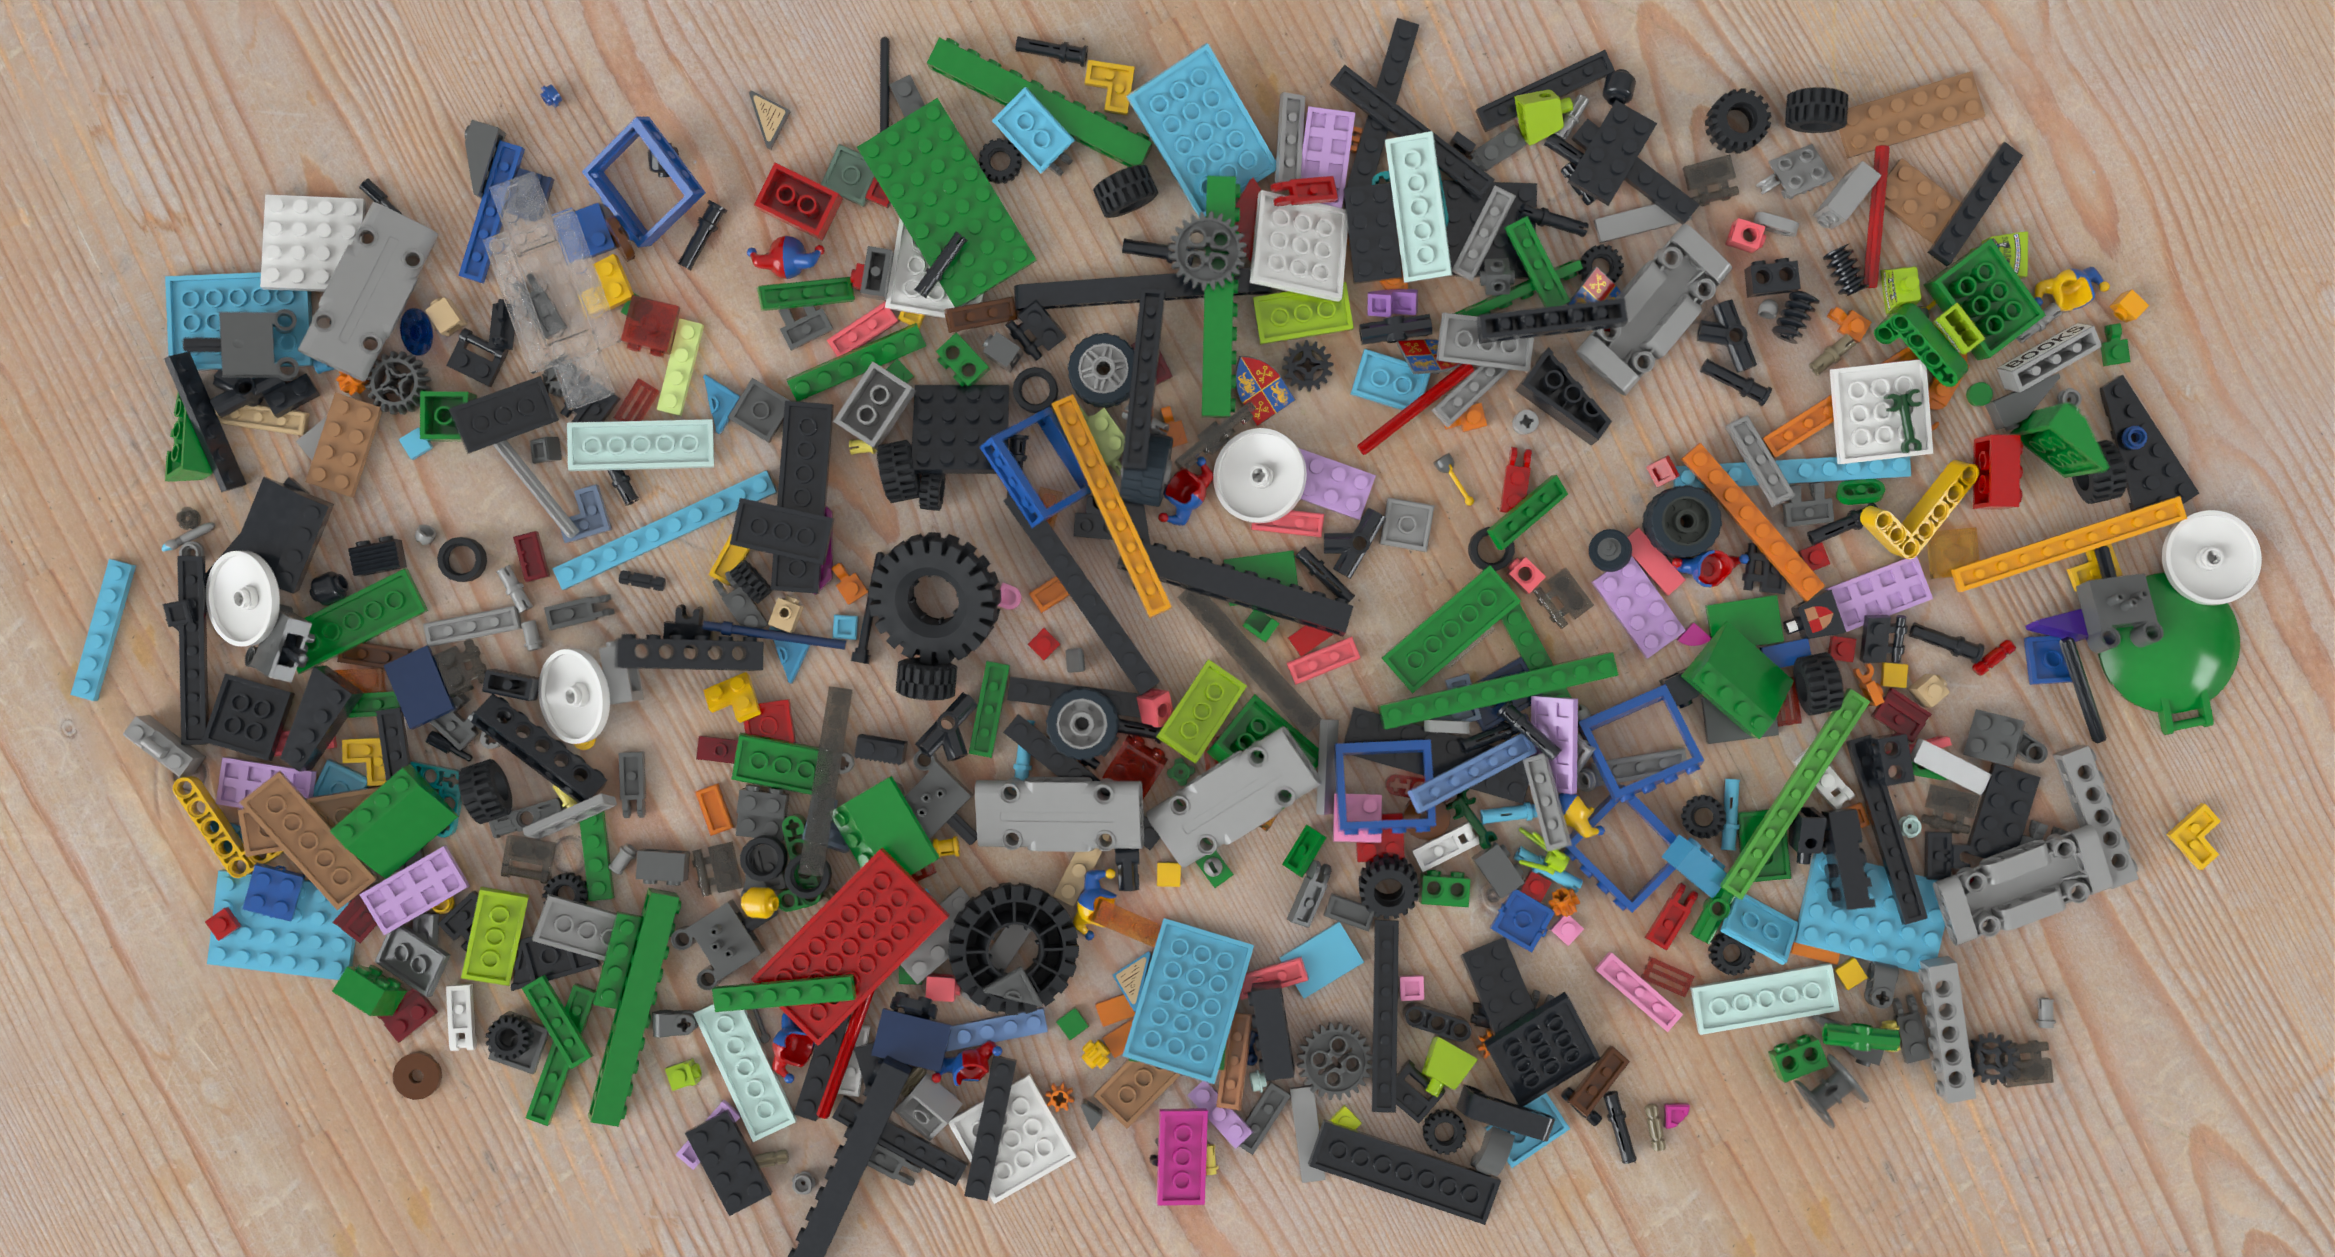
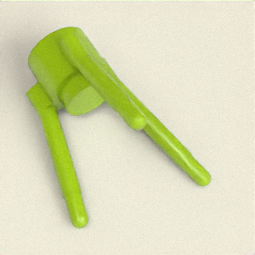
M1522 827L1519 828V832L1547 851L1542 836L1537 832H1533L1532 835ZM1557 849L1550 852L1547 851L1548 853L1544 860L1547 866L1525 860H1520L1519 863L1553 875L1555 871L1562 873L1570 858Z

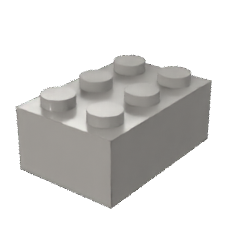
M872 362L833 422L877 450L878 445H882L916 393V390L878 364Z

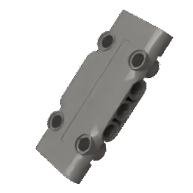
M373 202L360 228L356 231L352 244L346 248L319 302L320 307L314 314L312 323L298 351L365 382L378 355L382 351L386 339H389L416 286L417 277L423 269L424 263L438 237V233L379 203ZM364 234H370L374 237V241L370 244H364L360 241V237ZM409 256H416L420 263L416 266H410L406 263V259ZM321 318H328L331 320V325L323 329L317 325V322ZM372 339L378 343V346L374 350H367L363 346L364 342Z
M1683 224L1667 244L1656 251L1654 259L1647 262L1617 296L1616 299L1625 298L1628 322L1623 327L1610 328L1609 336H1605L1604 329L1593 330L1577 349V355L1617 392L1626 396L1642 375L1653 369L1655 360L1662 358L1702 311L1701 305L1705 300L1711 299L1714 296L1716 287L1733 269L1731 264L1692 227ZM1667 252L1671 255L1669 264L1665 261ZM1700 284L1704 287L1702 295L1698 291ZM1640 356H1642L1644 360L1643 366L1641 368L1638 366L1637 363L1638 358Z
M1283 726L1264 739L1254 742L1251 747L1243 752L1240 750L1194 778L1184 789L1177 790L1173 796L1153 807L1146 814L1149 822L1180 866L1185 868L1203 856L1214 853L1216 848L1221 845L1231 844L1281 812L1283 807L1291 806L1296 799L1321 785L1322 781L1295 739ZM1259 750L1263 752L1264 758L1256 757L1253 751ZM1280 790H1288L1292 796L1285 797L1281 794ZM1176 799H1183L1187 806H1180ZM1203 838H1210L1214 844H1206Z
M1013 777L1008 780L976 781L975 807L979 847H1005L1009 850L1027 847L1030 851L1088 852L1095 848L1101 851H1110L1113 848L1143 849L1144 817L1141 781H1114L1109 778L1102 779L1101 781H1092L1088 777H1029L1024 779V781ZM1007 787L1015 788L1017 795L1010 794ZM1100 788H1107L1111 795H1103ZM1010 833L1017 834L1019 840H1013L1010 837ZM1102 834H1109L1113 841L1108 842L1104 840Z
M2090 824L2062 835L2051 834L2046 840H2034L1981 860L1979 866L1974 868L1963 867L1957 874L1933 883L1934 892L1948 935L1955 946L1974 940L1982 935L1988 937L1995 936L1999 933L2000 929L2013 930L2063 911L2066 909L2065 904L2083 903L2088 899L2089 895L2113 887L2099 836L2095 828ZM2062 843V848L2058 851V846ZM1974 876V881L1969 884L1970 878ZM2076 886V890L2071 894L2072 889ZM1988 919L1987 925L1983 927V923Z

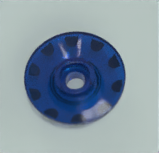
M408 309L403 314L400 322L401 339L405 348L411 354L421 356L426 354L432 346V324L426 313L421 309Z

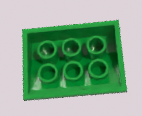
M1992 238L1923 284L1943 313L1958 303L1985 339L1970 350L1977 361L1991 358L2046 316Z
M2065 402L2034 410L2028 418L2019 422V427L2013 429L2009 434L2021 435L2023 446L2064 478L2103 472L2109 468L2086 417L2080 414V409L2072 403Z
M1728 621L1722 625L1681 675L1682 678L1742 731L1757 739H1760L1775 721L1794 682L1793 679Z
M1255 694L1207 750V753L1220 763L1240 750L1243 752L1251 747L1254 742L1264 739L1284 726L1315 769L1318 767L1319 748ZM1259 750L1253 751L1256 757L1264 758L1263 752ZM1280 790L1283 796H1292L1288 790Z
M408 764L348 814L330 832L348 851L383 878L387 879L459 816L414 767Z
M892 776L829 812L861 868L881 848L893 857L910 875L940 858Z

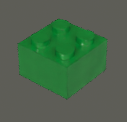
M420 391V439L434 442H462L448 409L477 399V395L470 392Z
M358 965L357 967H346L332 992L368 1016H393L407 990L401 987L402 983L397 979L387 978L382 975L383 971L373 965L369 967Z

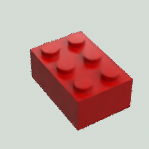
M774 162L754 206L759 211L823 241L843 198L839 193Z
M1988 435L1974 439L1973 464L1978 467L1979 476L1973 484V509L2002 510L2020 507L2023 497L2022 490L2020 489V479L2023 475V467L2020 465V455L2023 452L2021 435Z

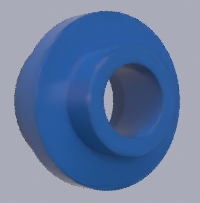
M550 84L547 87L545 85L541 87L543 93L540 96L548 106L558 107V103L562 101V98L554 86Z
M2130 426L2122 434V442L2128 449H2140L2147 441L2146 431L2139 426ZM2132 434L2136 436L2135 442L2131 440Z

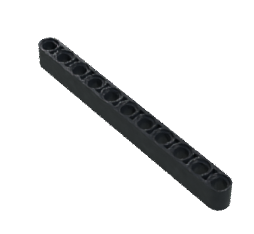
M1251 268L1238 269L1240 272L1239 276L1234 275V279H1238V294L1233 293V296L1272 292L1271 287L1250 283ZM1177 273L1019 284L1014 286L1015 310L1022 311L1036 299L1044 309L1140 303L1141 288L1165 289V301L1204 298V291H1202L1201 284H1198L1193 289V281L1191 280L1184 284L1185 275L1177 277Z

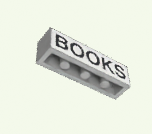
M2076 323L1997 368L2004 389L2020 393L2101 348L2102 345L2093 325Z

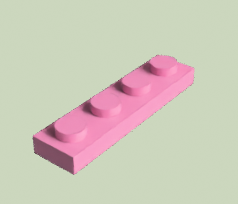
M1609 951L1596 966L1595 970L1667 1032L1683 1015L1612 952Z

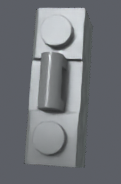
M150 715L136 716L123 733V736L180 778L192 776L206 758L192 746L181 745L180 737Z

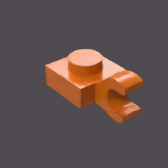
M1835 307V309L1831 308L1826 316L1840 325L1837 332L1842 335H1850L1855 343H1859L1872 323L1853 310L1848 311L1846 314L1838 307Z
M1482 403L1469 407L1448 428L1444 425L1445 430L1461 426L1462 431L1467 432L1486 427L1487 423Z
M1170 406L1161 408L1164 422L1169 424V431L1159 428V430L1167 433L1166 436L1173 438L1172 448L1188 443L1182 420L1174 422Z
M842 563L832 567L836 576L841 580L835 586L848 605L869 592L856 572L850 576Z
M1870 663L1864 664L1867 669L1866 674L1862 675L1859 668L1853 669V673L1860 682L1858 685L1864 697L1870 701L1869 705L1877 706L1884 703L1882 698L1884 693L1881 686L1872 680L1874 674L1873 666Z

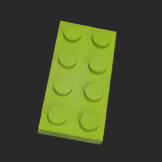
M1343 282L1342 299L1339 302L1291 291L1253 297L1260 345L1354 329L1346 282Z
M1208 659L1156 737L1196 764L1247 685Z
M480 887L461 979L510 986L529 898L528 894Z

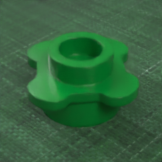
M1177 758L1174 761V766L1167 770V776L1178 781V785L1184 786L1187 784L1189 776L1195 773V769L1193 766H1188L1184 763L1182 758Z

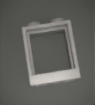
M1864 161L1848 170L1813 216L1817 218L1818 224L1832 230L1845 222L1882 175Z
M615 641L606 642V647L599 648L603 673L609 688L610 705L643 700L644 696L639 669L614 668Z

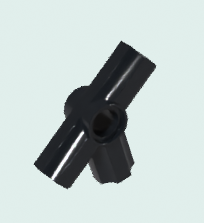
M1727 300L1713 306L1712 310L1717 322L1701 320L1697 331V341L1726 346L1736 373L1757 366L1747 339V330L1740 321L1733 300ZM1730 331H1736L1739 334L1740 339L1738 342L1730 339Z
M218 370L214 375L213 385L224 392L210 399V402L217 414L223 418L246 405L249 407L258 406L264 400L263 396L287 384V382L280 378H223L222 370Z
M1368 507L1354 533H1324V554H1341L1333 568L1335 571L1350 579L1352 578L1386 517ZM1363 537L1366 541V547L1362 550L1355 549L1353 546L1354 538Z
M962 692L915 743L918 749L924 755L931 758L943 746L948 762L967 756L968 752L959 726L977 708L978 705L975 700ZM948 720L952 724V729L943 728L941 721Z

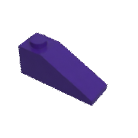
M2082 609L2043 618L2025 626L2028 631L2062 639L2071 637L2075 642L2085 639L2087 641L2088 639Z

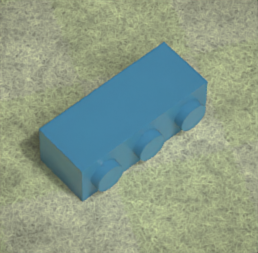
M1679 835L1662 855V858L1712 899L1721 889L1720 884L1727 875L1724 871L1726 866L1716 858L1712 860L1714 856L1693 838L1690 837L1686 840Z

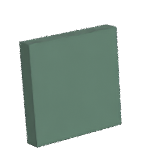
M838 144L821 185L839 193L842 198L864 207L867 201L865 197L875 176L861 153Z

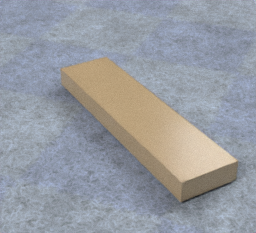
M246 405L223 418L217 414L221 424L299 436L307 433L310 413L292 410L277 419L270 407L259 405L254 407Z

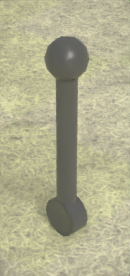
M753 1009L762 1034L760 1040L763 1043H767L770 1040V1035L765 1031L758 1009Z

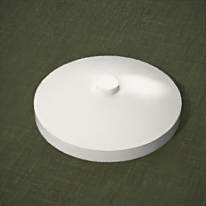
M1266 428L1246 430L1228 441L1217 457L1213 472L1214 489L1223 507L1233 516L1251 523H1268L1288 514L1299 502L1304 492L1307 478L1305 460L1297 445L1282 433Z
M2201 511L2187 516L2185 520L2177 522L2167 534L2162 548L2163 569L2170 584L2185 598L2203 605H2220L2239 599L2253 587L2261 569V549L2253 531L2236 516L2222 511Z
M231 551L222 555L215 562L208 576L206 585L207 611L215 630L225 641L235 646L259 644L271 634L278 619L280 596L274 573L263 558L250 551Z
M570 648L553 653L543 665L539 678L538 695L543 717L552 732L561 740L571 744L589 742L602 732L608 719L610 694L606 677L597 661L581 649Z

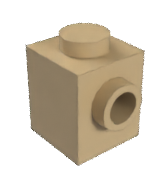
M446 297L433 300L430 303V307L425 310L429 316L427 321L429 324L431 323L434 330L438 329L440 334L447 337L468 324L454 302Z
M786 595L785 599L778 598L768 624L789 633H794L804 606L798 604L800 600Z
M1924 674L1907 688L1922 707L1933 708L1950 693L1946 688V681L1940 675Z

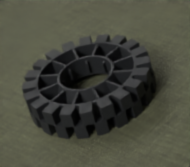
M929 532L925 537L922 534L911 536L907 541L903 540L880 561L881 564L875 568L871 577L874 582L869 586L868 597L873 598V602L869 605L871 617L878 616L879 618L875 623L876 628L880 634L887 631L890 637L886 642L895 649L898 645H901L904 648L901 653L902 655L910 659L915 655H919L920 662L931 664L935 659H938L939 664L951 663L954 658L958 661L967 657L972 650L975 651L988 637L994 628L993 625L998 620L1001 610L997 608L1001 602V590H996L995 588L999 580L995 571L989 573L987 570L991 563L984 554L978 558L974 554L977 548L969 542L964 546L959 544L960 538L948 534L945 538H941V532ZM927 575L928 577L932 575L938 576L954 587L959 603L958 608L953 611L954 616L938 619L927 615L926 612L924 613L920 609L914 596V587L920 582L919 578Z
M1001 883L998 887L992 888L990 886L980 891L981 894L976 898L973 896L965 903L966 907L962 912H958L954 919V927L950 929L948 955L957 983L973 1002L979 1006L983 1005L988 1011L997 1014L1001 1011L1005 1012L1006 1015H1018V1012L1025 1011L1026 1014L1038 1011V1006L985 993L983 990L985 986L1008 974L1004 972L1003 968L999 970L991 963L990 959L993 958L992 954H989L991 940H995L994 935L1004 927L1008 929L1009 925H1022L1024 930L1027 931L1029 928L1037 936V940H1035L1036 945H1039L1037 957L1032 959L1033 964L1024 972L1042 1004L1046 1007L1055 1000L1054 996L1058 992L1062 994L1069 985L1067 981L1069 977H1073L1077 967L1075 960L1079 958V945L1076 939L1078 935L1071 917L1065 908L1048 892L1040 888H1034L1030 884Z

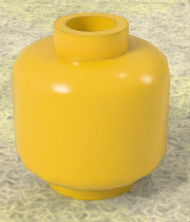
M751 887L743 894L741 899L742 909L751 918H770L779 906L778 897L768 887Z

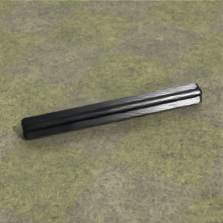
M2065 637L2060 640L2059 644L2091 739L2097 744L2104 742L2107 737L2075 641L2071 637Z

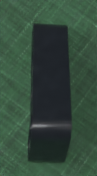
M1463 1085L1456 1106L1468 1118L1546 1142L1549 1140L1555 1118L1549 1114L1488 1096L1483 1091L1469 1085Z

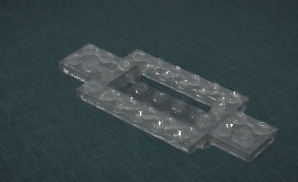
M534 171L489 187L505 232L483 239V243L529 372L535 374L553 367L569 410L615 395L600 352H602L601 349L622 341L575 209L571 207L551 215L537 173ZM516 256L520 260L525 277L529 274H532L535 279L532 287V285L528 281V278L526 277L530 291L532 292L535 290L538 293L545 292L548 298L550 299V301H544L540 294L533 298L537 311L539 312V310L541 309V311L544 314L548 315L546 318H543L539 315L541 322L546 328L547 332L549 331L550 335H552L548 338V344L545 340L542 328L540 326L537 314L535 312L531 297L529 295ZM555 309L567 327L563 328L552 314Z

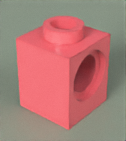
M1738 218L1732 222L1725 245L1753 253L1764 245L1766 235L1763 234L1765 226ZM1744 231H1747L1751 234V242H1748L1744 239Z
M1526 557L1520 560L1515 558L1508 565L1509 571L1505 574L1525 594H1530L1546 577ZM1522 567L1529 571V578L1526 581L1521 580L1518 575Z
M1152 688L1136 697L1142 723L1152 725L1153 727L1164 726L1173 712L1169 691Z
M931 973L927 976L926 998L932 1001L954 1002L956 995L960 996L961 987L957 983L954 974Z

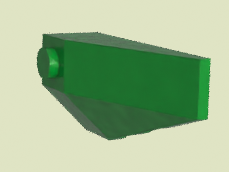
M177 393L174 415L178 417V421L175 422L170 433V437L174 438V445L172 451H167L165 481L204 480L213 472L180 395Z

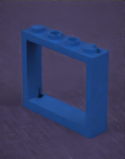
M649 116L635 117L582 171L590 182L589 185L601 197L602 203L611 210L620 225L628 233L629 239L634 241L638 248L654 244L706 193ZM639 136L684 195L649 231L646 230L604 173Z
M1050 407L992 436L980 446V449L1032 528L1092 493L1062 427ZM1036 423L1039 424L1081 489L1049 508L1045 507L1003 442Z
M1666 684L1578 722V730L1583 740H1586L1589 746H1593L1596 749L1591 757L1614 803L1630 801L1635 798L1634 794L1641 791L1643 794H1647L1657 788L1656 785L1665 782L1666 785L1679 779L1678 775L1685 772L1687 775H1691L1695 771L1700 770L1699 766H1702L1704 762ZM1663 700L1692 758L1619 789L1591 731Z
M1431 740L1335 744L1334 762L1338 832L1344 831V835H1359L1358 831L1368 830L1369 835L1383 834L1382 830L1392 829L1393 834L1407 833L1406 829L1416 828L1417 833L1430 832V828L1436 826L1435 806L1427 809V819L1347 822L1343 756L1423 752L1425 782L1433 779Z
M1622 784L1618 785L1619 789L1626 787ZM1610 794L1588 818L1592 827L1618 803L1613 802ZM1635 795L1634 799L1626 801L1669 846L1675 841L1677 836ZM1576 830L1569 835L1572 845L1564 847L1565 850L1563 851L1569 856L1570 860L1574 861L1577 859L1582 864L1580 870L1590 878L1593 875L1599 881L1596 885L1606 895L1610 892L1616 898L1613 902L1622 911L1627 909L1632 913L1675 870L1672 865L1667 863L1629 900L1575 846L1583 838Z

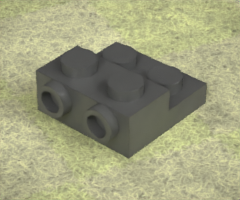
M746 785V789H740L737 805L736 836L756 838L758 836L770 835L780 841H784L782 823L787 818L790 794L783 793V789L769 788V791H762L760 786Z
M508 1011V1012H506L505 1014L501 1015L499 1018H501V1017H503V1016H505V1015L508 1016L509 1014H514V1016H517V1015H520V1014L515 1013V1012H512V1011ZM520 1015L522 1016L521 1019H527L528 1022L526 1024L528 1026L531 1025L533 1028L530 1030L531 1033H534V1037L531 1038L533 1043L528 1047L530 1049L514 1060L507 1059L505 1061L501 1060L502 1057L496 1058L494 1057L495 1052L490 1053L488 1059L534 1074L536 1073L549 1033L544 1025L531 1021L532 1018ZM507 1028L502 1032L501 1039L504 1044L514 1046L518 1041V1034L515 1030Z

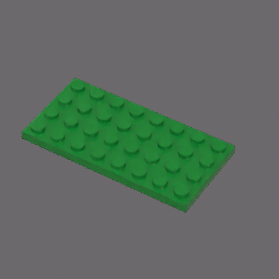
M938 98L857 146V149L930 267L950 241L955 231L962 235L961 237L968 240L941 276L943 279L940 284L954 307L966 305L1037 261Z

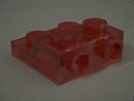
M632 295L621 341L627 345V349L635 352H641V348L650 350L649 354L663 358L664 354L670 355L676 334L675 327L680 307Z
M1128 734L1102 778H1109L1114 781H1141L1144 800L1166 765L1168 758L1165 757V753L1157 747L1151 749L1146 746L1145 740L1138 735H1133L1132 737Z

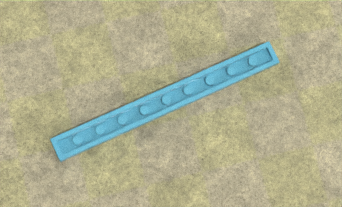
M1910 456L1847 464H1837V457L1775 461L1788 484L1911 477ZM1746 462L1720 464L1739 487L1759 486ZM1675 466L1680 476L1673 480L1674 487L1689 485L1695 488L1706 489L1687 466Z
M766 470L553 568V571L561 589L566 590L736 512L740 498L758 502L778 493L769 472Z

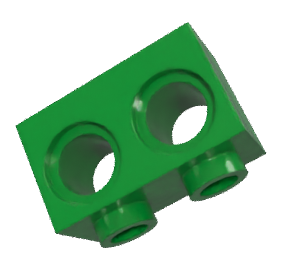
M957 332L936 351L940 356L937 361L946 370L950 367L956 373L953 378L962 387L965 384L968 387L975 385L991 370ZM951 348H958L960 351L956 359H949L947 356ZM968 365H973L976 368L975 374L970 377L965 376L963 373L964 368Z
M1427 870V874H1420L1419 902L1425 905L1469 908L1471 879L1465 876L1464 872L1451 871L1450 875H1441L1439 870ZM1432 881L1438 882V890L1434 893H1429L1427 885ZM1455 883H1461L1462 891L1457 895L1452 894L1451 886Z
M1809 1034L1798 1036L1795 1042L1789 1044L1780 1043L1774 1046V1050L1768 1052L1777 1077L1784 1083L1829 1066L1819 1039ZM1812 1047L1813 1052L1811 1056L1805 1058V1050ZM1790 1056V1063L1783 1066L1782 1060L1784 1057Z

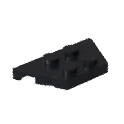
M533 936L519 940L518 958L514 966L515 975L510 988L511 991L522 989L543 975L546 976L548 981L599 967L601 962L592 957L532 941Z

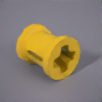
M958 836L945 840L933 839V847L939 857L949 855L960 856Z

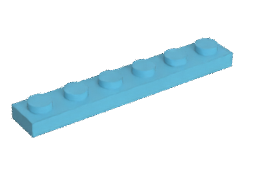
M109 559L70 695L90 701H98L136 565Z

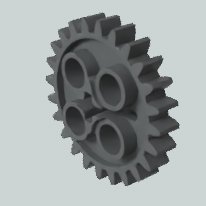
M1212 211L1208 218H1205L1203 212H1200V219H1196L1192 214L1191 223L1182 220L1184 228H1175L1179 236H1171V240L1176 243L1169 245V250L1175 252L1169 255V260H1176L1171 265L1172 269H1180L1177 277L1186 276L1184 284H1187L1190 280L1193 281V289L1198 284H1201L1202 291H1205L1207 285H1210L1212 291H1215V284L1217 283L1224 288L1225 279L1230 283L1233 282L1231 274L1239 276L1240 272L1236 267H1244V263L1239 260V258H1245L1247 253L1240 251L1246 247V243H1239L1244 235H1236L1239 226L1236 225L1231 228V219L1229 218L1226 222H1223V214H1220L1217 219L1214 218ZM1194 233H1200L1204 239L1201 243L1196 244L1190 240V236ZM1223 235L1227 238L1228 242L1224 246H1218L1214 242L1215 237ZM1206 246H1209L1213 252L1207 257L1203 251L1189 252L1186 251V248L1205 250ZM1227 251V252H1229V255H1223V254L1214 253V252ZM1191 257H1198L1201 260L1200 266L1196 268L1190 267L1187 262ZM1220 259L1224 261L1225 267L1221 270H1215L1211 265L1212 262Z
M1329 1022L1328 1029H1325L1320 1024V1032L1317 1033L1311 1029L1313 1037L1304 1036L1308 1042L1307 1045H1299L1304 1050V1053L1297 1054V1057L1303 1059V1061L1296 1065L1298 1068H1304L1299 1073V1076L1307 1077L1303 1083L1306 1086L1312 1084L1310 1088L1312 1093L1319 1089L1318 1096L1321 1098L1325 1093H1327L1329 1100H1332L1334 1094H1336L1338 1100H1341L1342 1093H1345L1350 1098V1090L1353 1089L1359 1093L1357 1085L1366 1086L1362 1080L1363 1077H1371L1366 1072V1069L1372 1068V1065L1367 1063V1060L1372 1059V1055L1366 1054L1371 1049V1046L1363 1045L1367 1039L1364 1036L1358 1038L1360 1031L1357 1029L1351 1033L1352 1026L1347 1025L1343 1030L1341 1022H1338L1336 1028ZM1338 1038L1342 1039V1047L1339 1050H1333V1041ZM1348 1048H1352V1051L1344 1054ZM1317 1053L1324 1054V1060L1320 1064L1313 1063V1057ZM1333 1056L1338 1058L1339 1064L1336 1066L1332 1064L1331 1058ZM1349 1058H1356V1066L1352 1069H1347V1060ZM1326 1068L1322 1074H1318L1319 1070ZM1331 1072H1337L1338 1079L1334 1083L1327 1082V1077Z

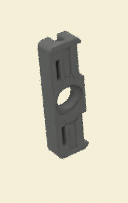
M555 798L512 811L507 816L489 821L492 835L494 838H500L502 835L515 831H523L524 827L529 826L522 821V814L525 811L532 813L533 822L531 824L562 811L561 805H563V802L560 798Z

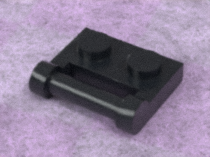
M464 328L459 335V340L446 366L492 387L507 357L508 350L489 349L488 341L474 335L471 330ZM471 343L495 355L493 362L467 350L468 344Z
M1407 1060L1397 1073L1396 1105L1419 1124L1442 1098L1446 1090L1443 1088L1438 1097L1431 1094L1428 1099L1425 1098L1404 1079L1409 1074L1425 1089L1431 1080L1414 1067L1415 1064L1411 1060Z

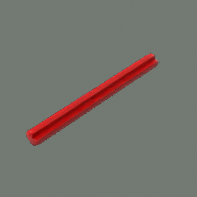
M1887 145L1876 146L1873 169L1882 176L1871 188L1864 267L1866 278L1863 280V284H1869L1867 288H1877L1890 154V147Z
M1462 364L1359 443L1357 445L1358 450L1363 455L1368 454L1474 371L1473 366Z
M874 991L853 1011L817 1111V1116L820 1118L828 1119L831 1114Z

